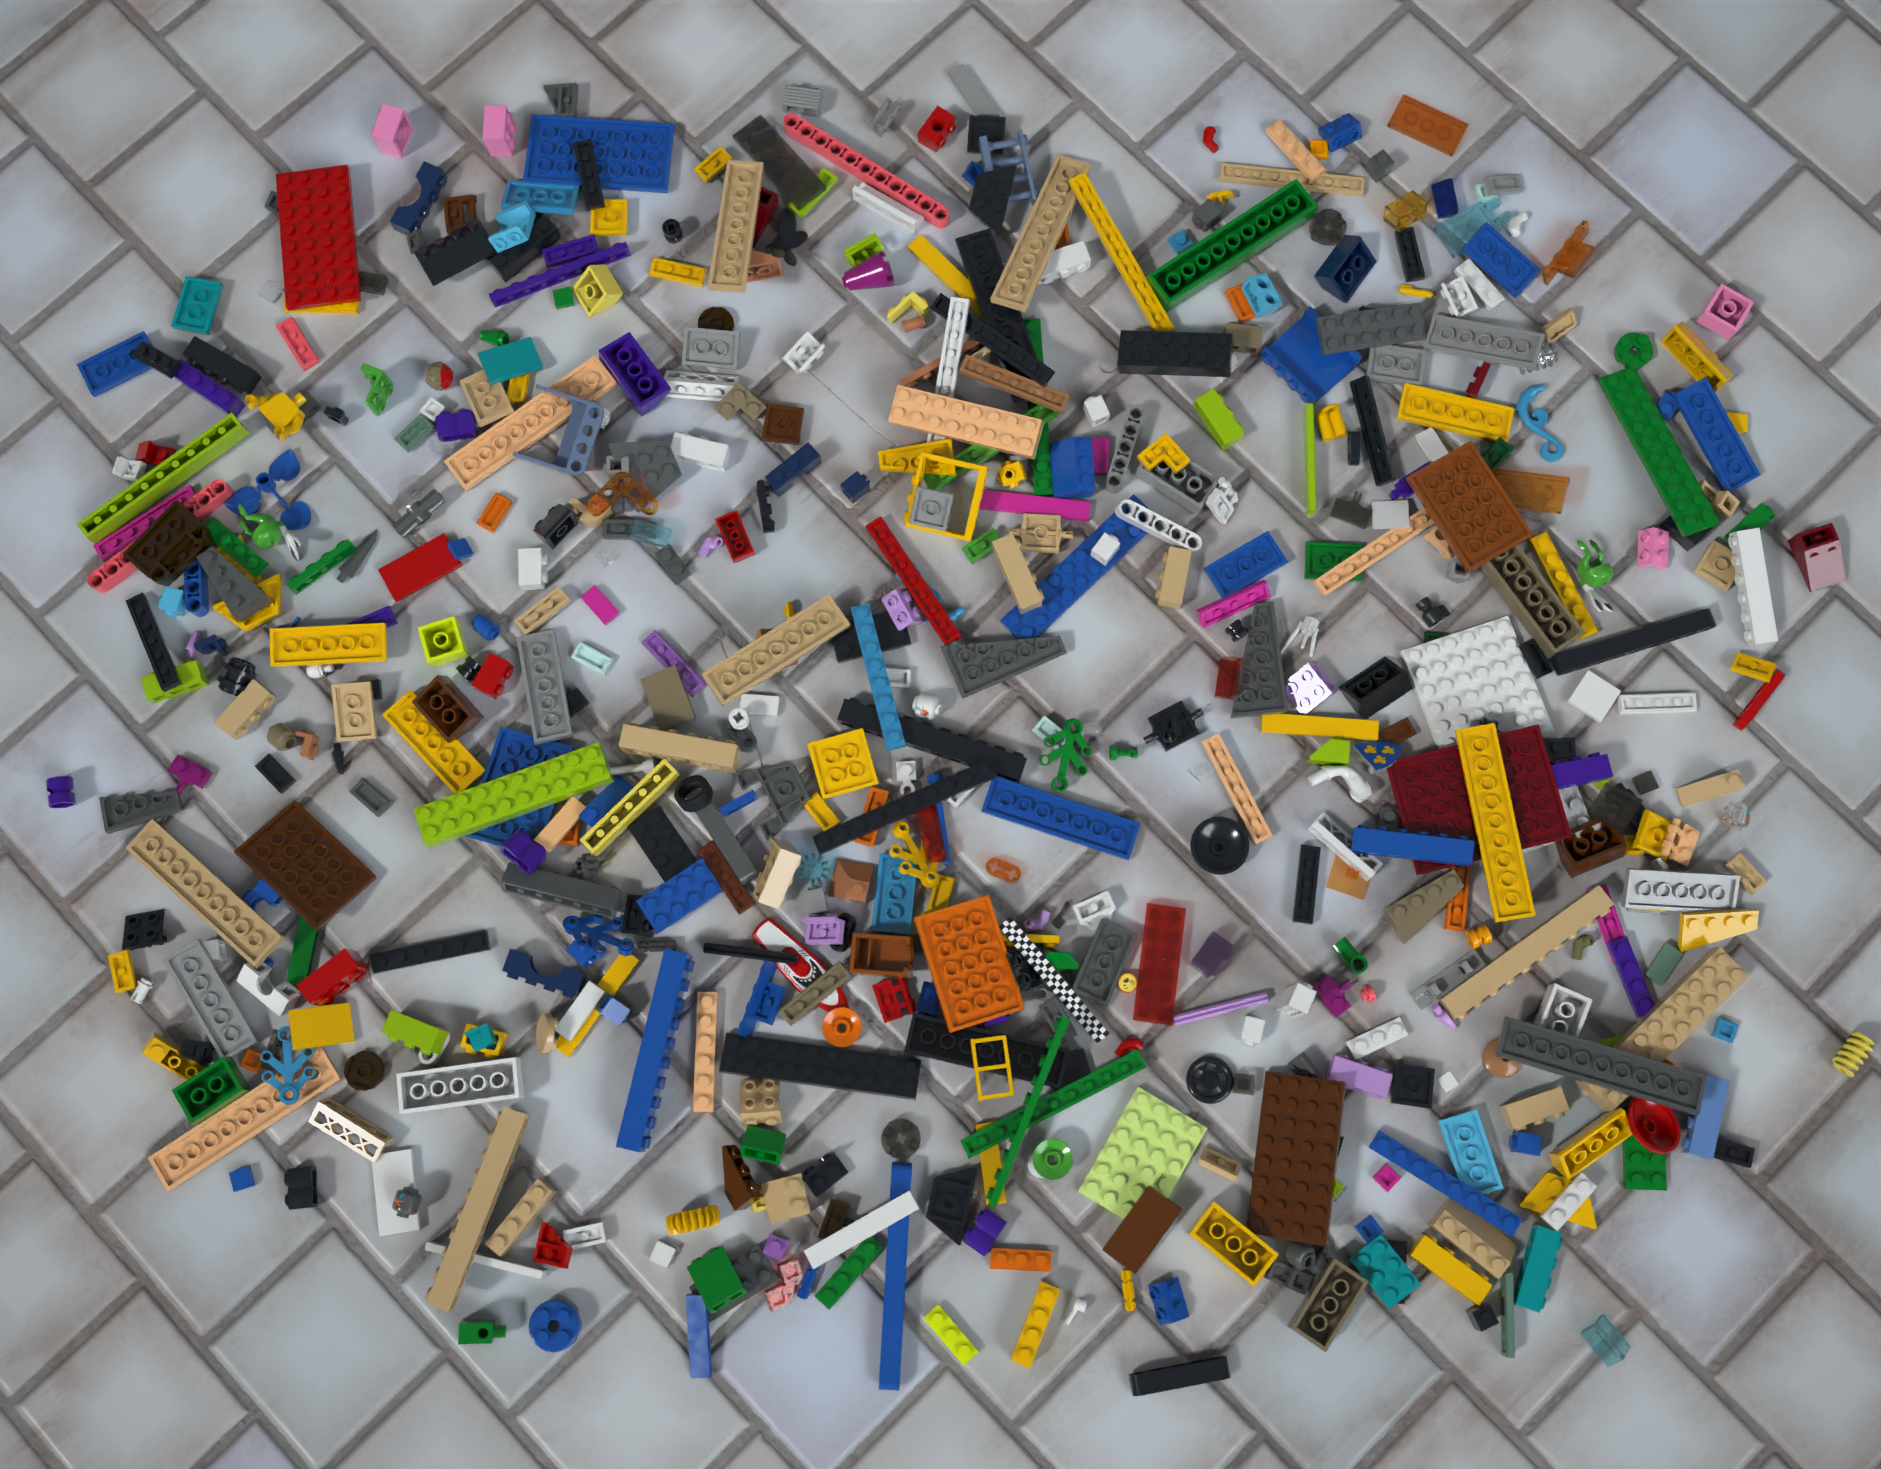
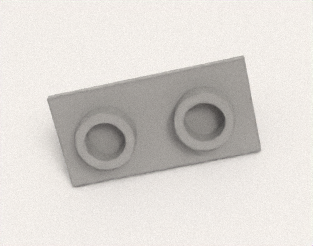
M889 97L886 98L869 124L871 129L880 138L901 109V103L899 101L892 102Z

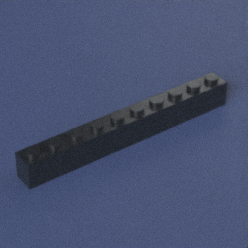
M844 698L837 718L838 724L856 730L863 728L865 733L883 738L875 705H864L858 699L850 698L848 700ZM904 715V718L898 716L906 746L968 767L990 759L997 776L1017 783L1020 782L1027 761L1024 754L1013 751V753L1007 752L1004 747L995 745V747L988 746V743L983 740L977 739V741H973L965 734L959 733L955 735L949 729L943 727L937 729L931 723L925 721L918 723L910 716Z

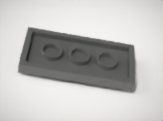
M1101 918L1071 989L1075 993L1107 1007L1138 934Z
M760 1244L731 1261L748 1293L713 1314L708 1310L709 1323L779 1280L767 1256L762 1253L763 1249ZM695 1284L689 1287L692 1294H700Z

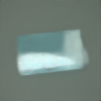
M1604 1314L1599 1316L1595 1324L1583 1329L1581 1332L1583 1338L1607 1367L1624 1360L1630 1349V1345Z

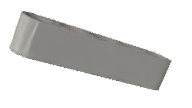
M1139 404L1132 405L1128 410L1106 478L1105 488L1112 494L1118 493L1122 488L1142 426L1145 410ZM1138 413L1140 417L1135 418L1131 414ZM1126 430H1133L1135 434L1130 435ZM1126 446L1129 448V451H1122L1121 447ZM1121 463L1124 465V467L1120 469L1117 468L1115 464ZM1116 480L1119 484L1114 486L1109 481Z

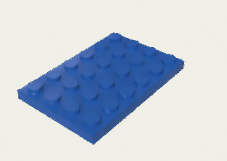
M500 727L481 784L572 752L575 748L554 741L536 745L533 735ZM557 803L465 837L501 847L516 830L526 832L531 837V841L536 843L534 839L551 821Z

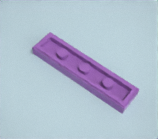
M656 630L641 642L665 669L673 665L677 666L685 689L692 697L707 685Z

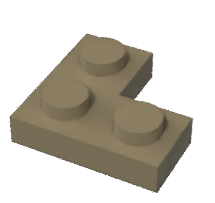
M739 380L714 409L727 421L740 408L755 420L767 405Z

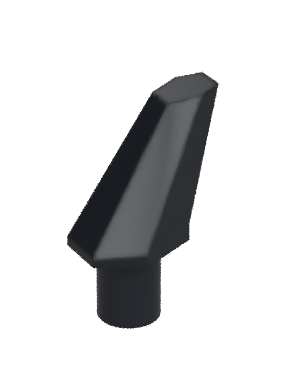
M334 743V751H332L331 756L338 773L341 775L344 774V751H342L341 743Z

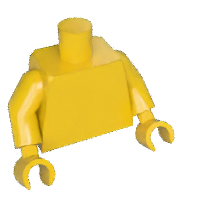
M284 392L258 397L252 394L246 395L244 402H249L248 408L254 409L257 404V408L276 427L274 429V436L279 435V440L284 441L288 436L299 432L305 414L299 407L307 400L300 392L291 399Z

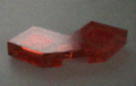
M797 1257L777 1264L782 1283L764 1290L770 1311L791 1303L794 1297L793 1294L803 1278Z

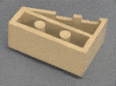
M770 837L771 849L769 855L765 854L763 860L767 862L763 873H759L753 897L759 903L779 909L780 905L785 901L788 886L793 882L794 872L801 864V854L790 843Z

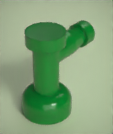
M1110 745L1109 759L1116 760L1118 756L1137 758L1138 749L1137 747L1118 749L1116 745Z

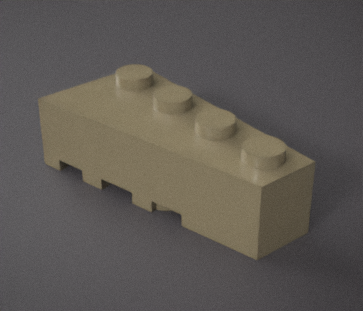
M1453 869L1388 906L1383 911L1404 944L1439 912L1464 885Z

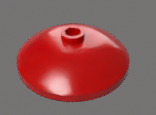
M1634 1098L1630 1102L1627 1109V1120L1635 1139L1646 1149L1654 1153L1666 1154L1673 1151L1680 1142L1681 1131L1679 1122L1672 1109L1639 1098Z

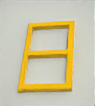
M1006 1035L970 1039L978 1101L1014 1096ZM1003 1040L1006 1064L978 1067L975 1043ZM1006 1068L1010 1092L982 1096L979 1071Z

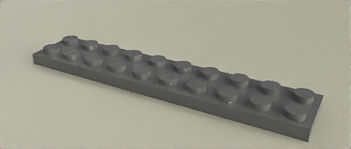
M1507 1016L1503 1020L1495 1055L1696 1116L1700 1114L1707 1075Z

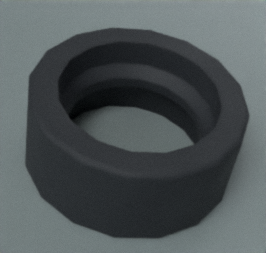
M693 775L683 779L677 785L674 797L685 812H697L710 803L713 797V790L703 776ZM702 788L695 797L685 799L691 791Z

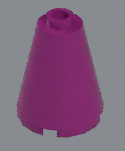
M884 250L875 253L844 272V277H842L844 287H848L849 290H861L894 286L892 282L894 278L889 261H884L886 256Z

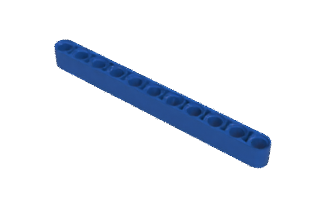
M892 1162L890 1201L909 1190L911 1191L912 1163ZM909 1215L888 1226L879 1390L899 1391Z

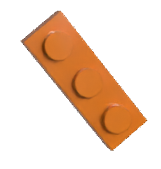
M870 787L863 814L887 804L890 792ZM879 830L856 839L854 842L874 848Z
M991 1247L990 1269L1051 1272L1052 1251Z

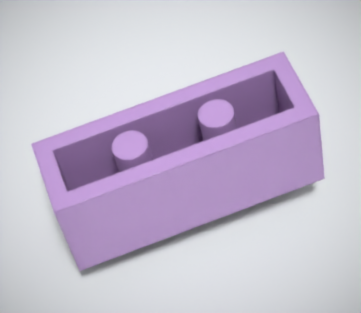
M1338 1054V1056L1335 1055L1331 1058L1325 1079L1346 1082V1088L1383 1100L1387 1098L1393 1075L1387 1073V1069L1381 1067L1374 1069L1369 1067V1064L1359 1060L1354 1062L1349 1060L1348 1056Z

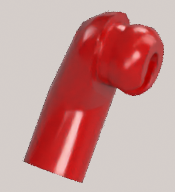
M1208 126L1203 131L1202 142L1214 154L1220 147L1213 141L1214 133H1216L1215 127Z
M1138 1037L1125 1038L1114 1053L1122 1058L1127 1050H1141L1143 1042Z

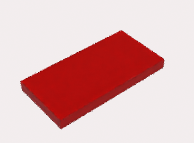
M445 533L378 569L396 602L463 566L461 561H455L447 546L449 539Z

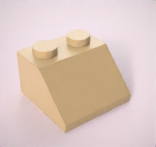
M801 1173L761 1184L770 1224L810 1213Z

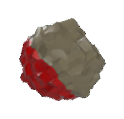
M442 361L428 364L426 384L436 391H443L450 387L453 381V371Z

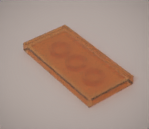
M1403 94L1387 127L1452 157L1469 124Z
M1496 469L1493 472L1517 509L1555 514L1562 513L1570 477Z

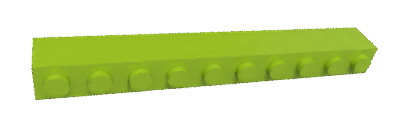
M231 412L78 522V527L87 539L95 544L250 433Z

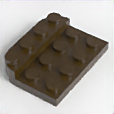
M176 499L122 554L153 582L170 586L197 560L196 556L208 548L213 542V537L209 528Z

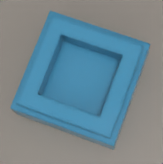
M1718 1017L1711 1036L1727 1043H1733L1738 1024Z

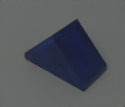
M924 981L916 1013L936 1018L939 1006L938 995L934 983Z

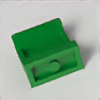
M723 1246L711 1249L708 1255L703 1258L694 1259L691 1265L687 1267L707 1309L712 1314L748 1293Z

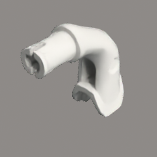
M1324 765L1320 770L1307 777L1308 782L1313 787L1326 779L1330 780L1335 776H1341L1350 789L1349 794L1351 798L1357 803L1363 802L1372 794L1370 785L1364 781L1355 769L1347 765Z

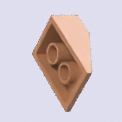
M752 250L747 283L784 276L780 258Z

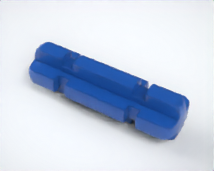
M810 1262L808 1265L809 1269L806 1270L801 1283L802 1287L799 1288L797 1296L804 1300L808 1298L809 1289L812 1288L817 1275L816 1271L820 1267L818 1266L813 1269Z

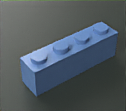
M1707 1075L1700 1114L1697 1116L1691 1114L1686 1120V1128L1688 1129L1686 1136L1682 1139V1153L1706 1160H1713L1730 1081Z

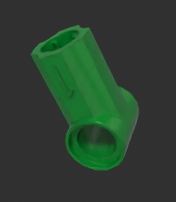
M1343 937L1331 947L1345 963L1351 974L1359 975L1367 969L1368 961L1359 954L1346 937ZM1354 960H1358L1361 962V970H1357L1353 967Z

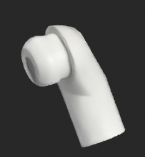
M1521 212L1509 221L1508 230L1512 237H1517L1521 234V223L1528 219L1525 212Z

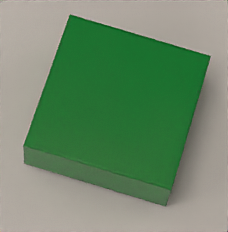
M571 287L552 290L556 309L575 306Z

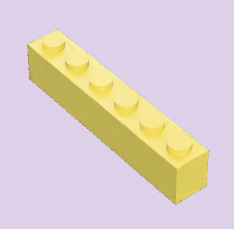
M663 759L596 823L580 841L597 857L680 777V774Z

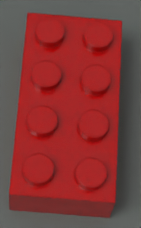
M737 510L715 519L734 564L756 555Z

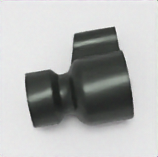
M1427 596L1416 603L1415 606L1419 611L1423 612L1422 619L1430 628L1447 618L1450 612L1444 605L1432 606V601Z

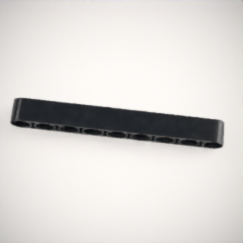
M1710 608L1566 651L1552 656L1550 659L1556 675L1560 676L1715 628L1717 625Z

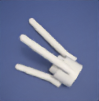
M1306 616L1303 622L1300 621L1295 631L1281 648V654L1302 629L1301 632L1304 634V638L1300 647L1303 649L1308 637L1312 636L1309 657H1312L1319 631L1317 628L1319 621L1309 616Z

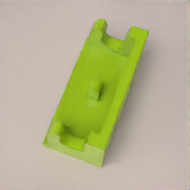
M874 232L845 249L844 258L849 266L853 268L875 253L882 251L884 247Z

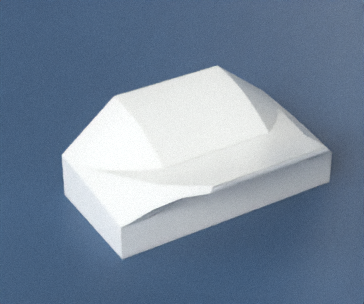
M1105 891L1072 906V909L1080 925H1085L1093 931L1097 929L1101 918L1111 922L1112 913L1116 907L1109 892Z

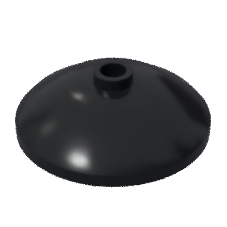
M1211 817L1201 822L1194 830L1190 849L1193 859L1203 870L1215 875H1225L1236 871L1243 865L1249 853V840L1243 827L1236 821L1227 817ZM1216 844L1221 846L1220 851L1215 849Z

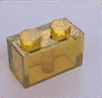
M1412 190L1385 206L1383 221L1399 232L1417 220H1421L1426 215L1428 202Z

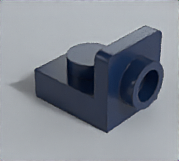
M215 634L194 643L196 651L202 654H211L217 649L218 653L223 656L228 655L226 641Z

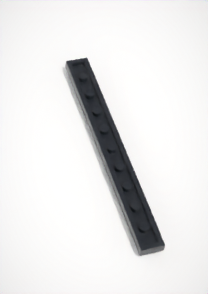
M987 759L812 836L819 854L823 855L998 778L991 760Z

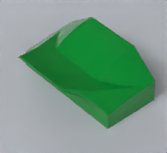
M1049 952L1045 957L1055 970L1078 971L1079 963L1069 952Z

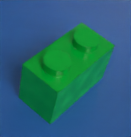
M747 1125L741 1145V1157L780 1165L785 1148L786 1134L777 1130L771 1131L758 1126Z

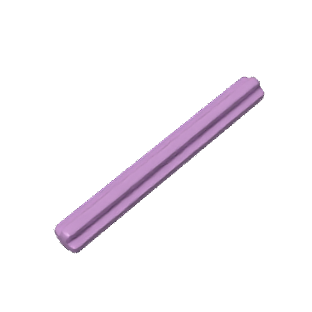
M1266 992L1176 1014L1173 1016V1022L1177 1026L1268 1002L1269 998Z

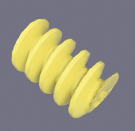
M1852 1032L1851 1038L1846 1040V1044H1843L1841 1047L1842 1050H1839L1837 1056L1832 1059L1833 1066L1849 1077L1855 1076L1851 1069L1859 1071V1068L1855 1065L1856 1063L1859 1065L1864 1064L1860 1057L1868 1058L1865 1051L1873 1052L1869 1045H1875L1871 1039L1859 1032Z

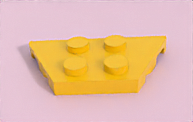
M278 573L256 584L274 602L243 622H240L231 614L224 601L212 607L243 631L248 632L281 615L282 576Z
M1545 1172L1539 1179V1182L1530 1189L1529 1194L1519 1202L1518 1206L1543 1213L1572 1180L1568 1181L1564 1177ZM1590 1195L1567 1220L1568 1222L1592 1229L1597 1228Z

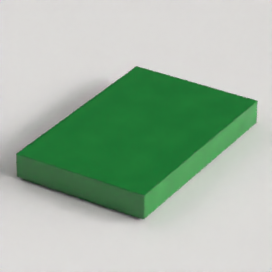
M1306 541L1304 579L1316 580L1361 550L1363 544ZM1362 572L1349 580V582H1361Z

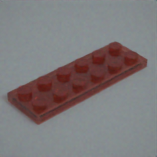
M1152 903L1146 904L1132 1021L1172 1026L1186 908Z

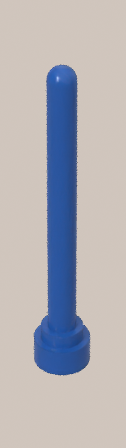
M942 773L927 775L928 784L930 785L943 779ZM941 802L935 805L940 844L943 851V864L949 866L951 860L943 803Z

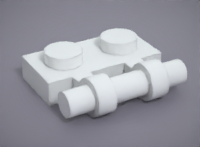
M1221 477L1218 480L1220 489L1215 488L1207 499L1206 505L1218 522L1226 524L1234 511L1232 505L1238 501V494L1235 489L1231 488V483L1224 477Z

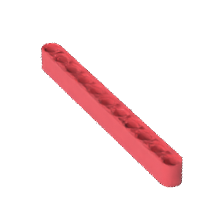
M794 113L784 116L783 124L785 133L870 187L924 217L925 221L939 229L948 226L949 210L947 207ZM908 197H914L915 199H913V200H908L907 198H908ZM928 206V207H930V208H929V209H923L922 207ZM940 215L944 216V218L939 219L937 217Z

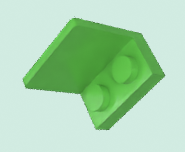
M363 363L360 370L365 375V378L370 381V385H372L364 403L374 415L379 416L380 412H383L388 396L393 392L394 384L383 370Z

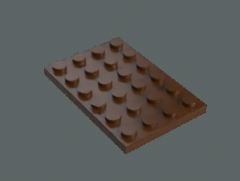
M295 800L234 850L236 856L316 931L322 928L377 879L371 870Z

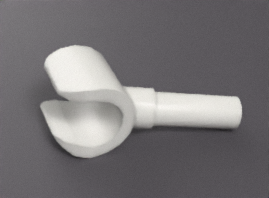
M1075 1300L1073 1309L1065 1320L1067 1325L1070 1324L1077 1310L1084 1313L1087 1305L1085 1300Z

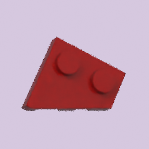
M542 1222L532 1261L568 1269L573 1248L550 1223Z

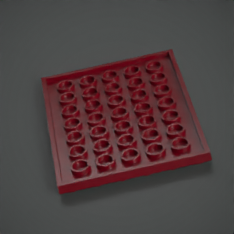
M1539 724L1497 734L1522 850L1571 838L1572 834ZM1458 745L1398 759L1393 765L1386 768L1404 830H1409V834L1428 832L1429 836L1436 837L1437 834H1447L1449 838L1457 839V836L1469 837L1470 841H1474L1472 862L1481 860ZM1412 860L1416 876L1458 866Z

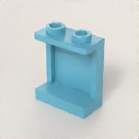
M526 201L495 214L494 218L501 227L499 232L490 235L488 240L498 253L528 241L536 214Z

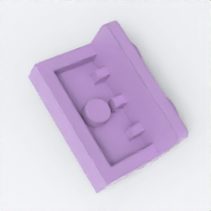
M894 589L881 599L898 630H903L909 625H919L923 622L920 617L921 612L914 606L911 601L912 596L907 590Z
M811 914L809 917L802 918V922L807 924L805 944H843L845 921L839 919L838 915L826 914V917H821L820 915Z

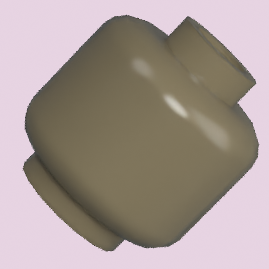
M278 723L268 730L267 741L277 750H290L296 744L297 736L295 731L288 725Z

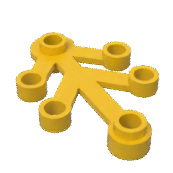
M901 821L897 822L892 829V833L896 838L903 839L910 853L902 851V848L897 844L890 848L889 854L891 857L906 860L899 865V872L921 879L922 885L926 888L937 886L940 877L936 870L938 862L943 856L942 849L934 848L932 850L929 868L925 862L929 844L933 841L934 835L929 831L924 832L921 836L920 850H918L908 833V824ZM909 862L918 865L920 870L912 868Z

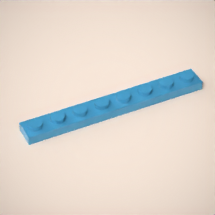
M869 603L850 607L886 749L891 751L906 747Z

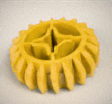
M710 1205L670 1214L666 1217L665 1224L668 1234L677 1235L719 1225L721 1216L718 1206Z

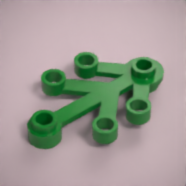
M1075 718L1068 719L1064 723L1063 730L1053 736L1045 737L1043 741L1046 747H1054L1057 741L1066 737L1065 744L1051 753L1039 757L1040 765L1048 766L1051 764V761L1062 755L1057 777H1054L1051 782L1052 788L1059 792L1066 790L1068 787L1065 775L1070 758L1075 766V773L1078 776H1084L1088 771L1087 766L1082 763L1073 747L1074 739L1080 747L1079 753L1082 757H1089L1092 754V748L1087 745L1081 735L1083 730L1082 723ZM1072 724L1075 726L1073 732L1070 730V725ZM1049 738H1051L1053 741L1052 745H1048L1047 740ZM1084 748H1087L1089 751L1087 755L1083 753ZM1043 757L1048 758V762L1046 764H1044L1042 761ZM1081 766L1084 768V772L1082 774L1078 771L1079 767ZM1057 780L1061 781V786L1059 788L1056 786Z

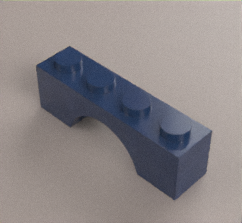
M425 161L416 174V178L422 187L420 197L409 206H398L389 221L394 230L407 236L415 228L421 229L422 222L429 216L430 208L438 200L439 192L447 183V176L444 170Z
M511 948L502 971L507 972L506 977L515 980L522 977L526 979L525 983L536 986L539 983L544 985L543 989L555 992V989L563 991V996L572 999L574 995L578 996L581 993L588 975L565 967L557 975L542 976L534 967L533 956Z

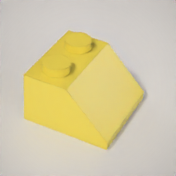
M606 264L589 265L572 287L573 292L589 318L614 306L623 295L622 290Z

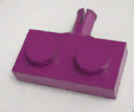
M177 754L167 770L180 779L174 790L181 794L187 784L203 789L213 774L210 770Z
M1326 974L1311 986H1313L1324 1004L1336 1018L1352 1007L1345 998L1344 991L1352 987L1353 984H1348L1351 981L1347 979L1338 985L1329 974Z

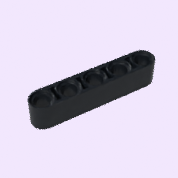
M1227 1356L1213 1357L1129 1374L1133 1396L1148 1395L1231 1378Z

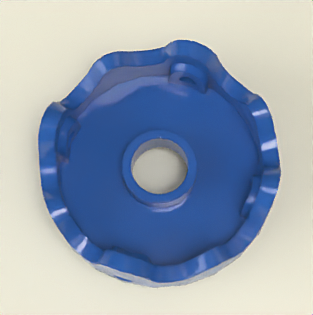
M558 1298L545 1301L536 1307L529 1320V1334L532 1341L546 1352H560L573 1345L582 1327L576 1305ZM551 1320L559 1322L560 1327L558 1331L553 1332L550 1330L549 1323Z

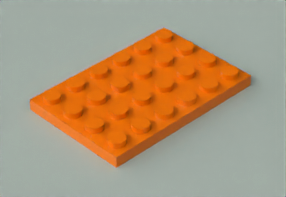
M989 895L914 917L949 1033L1025 1009L1015 976L1005 955L1008 953Z

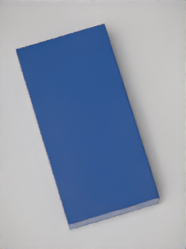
M751 790L719 809L723 816L727 817L758 800V797L754 790Z

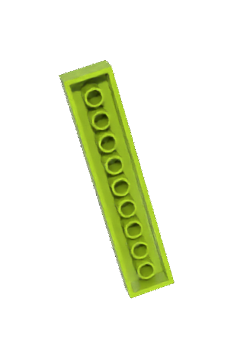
M597 742L422 805L413 810L424 844L429 848H434L615 781L603 746Z

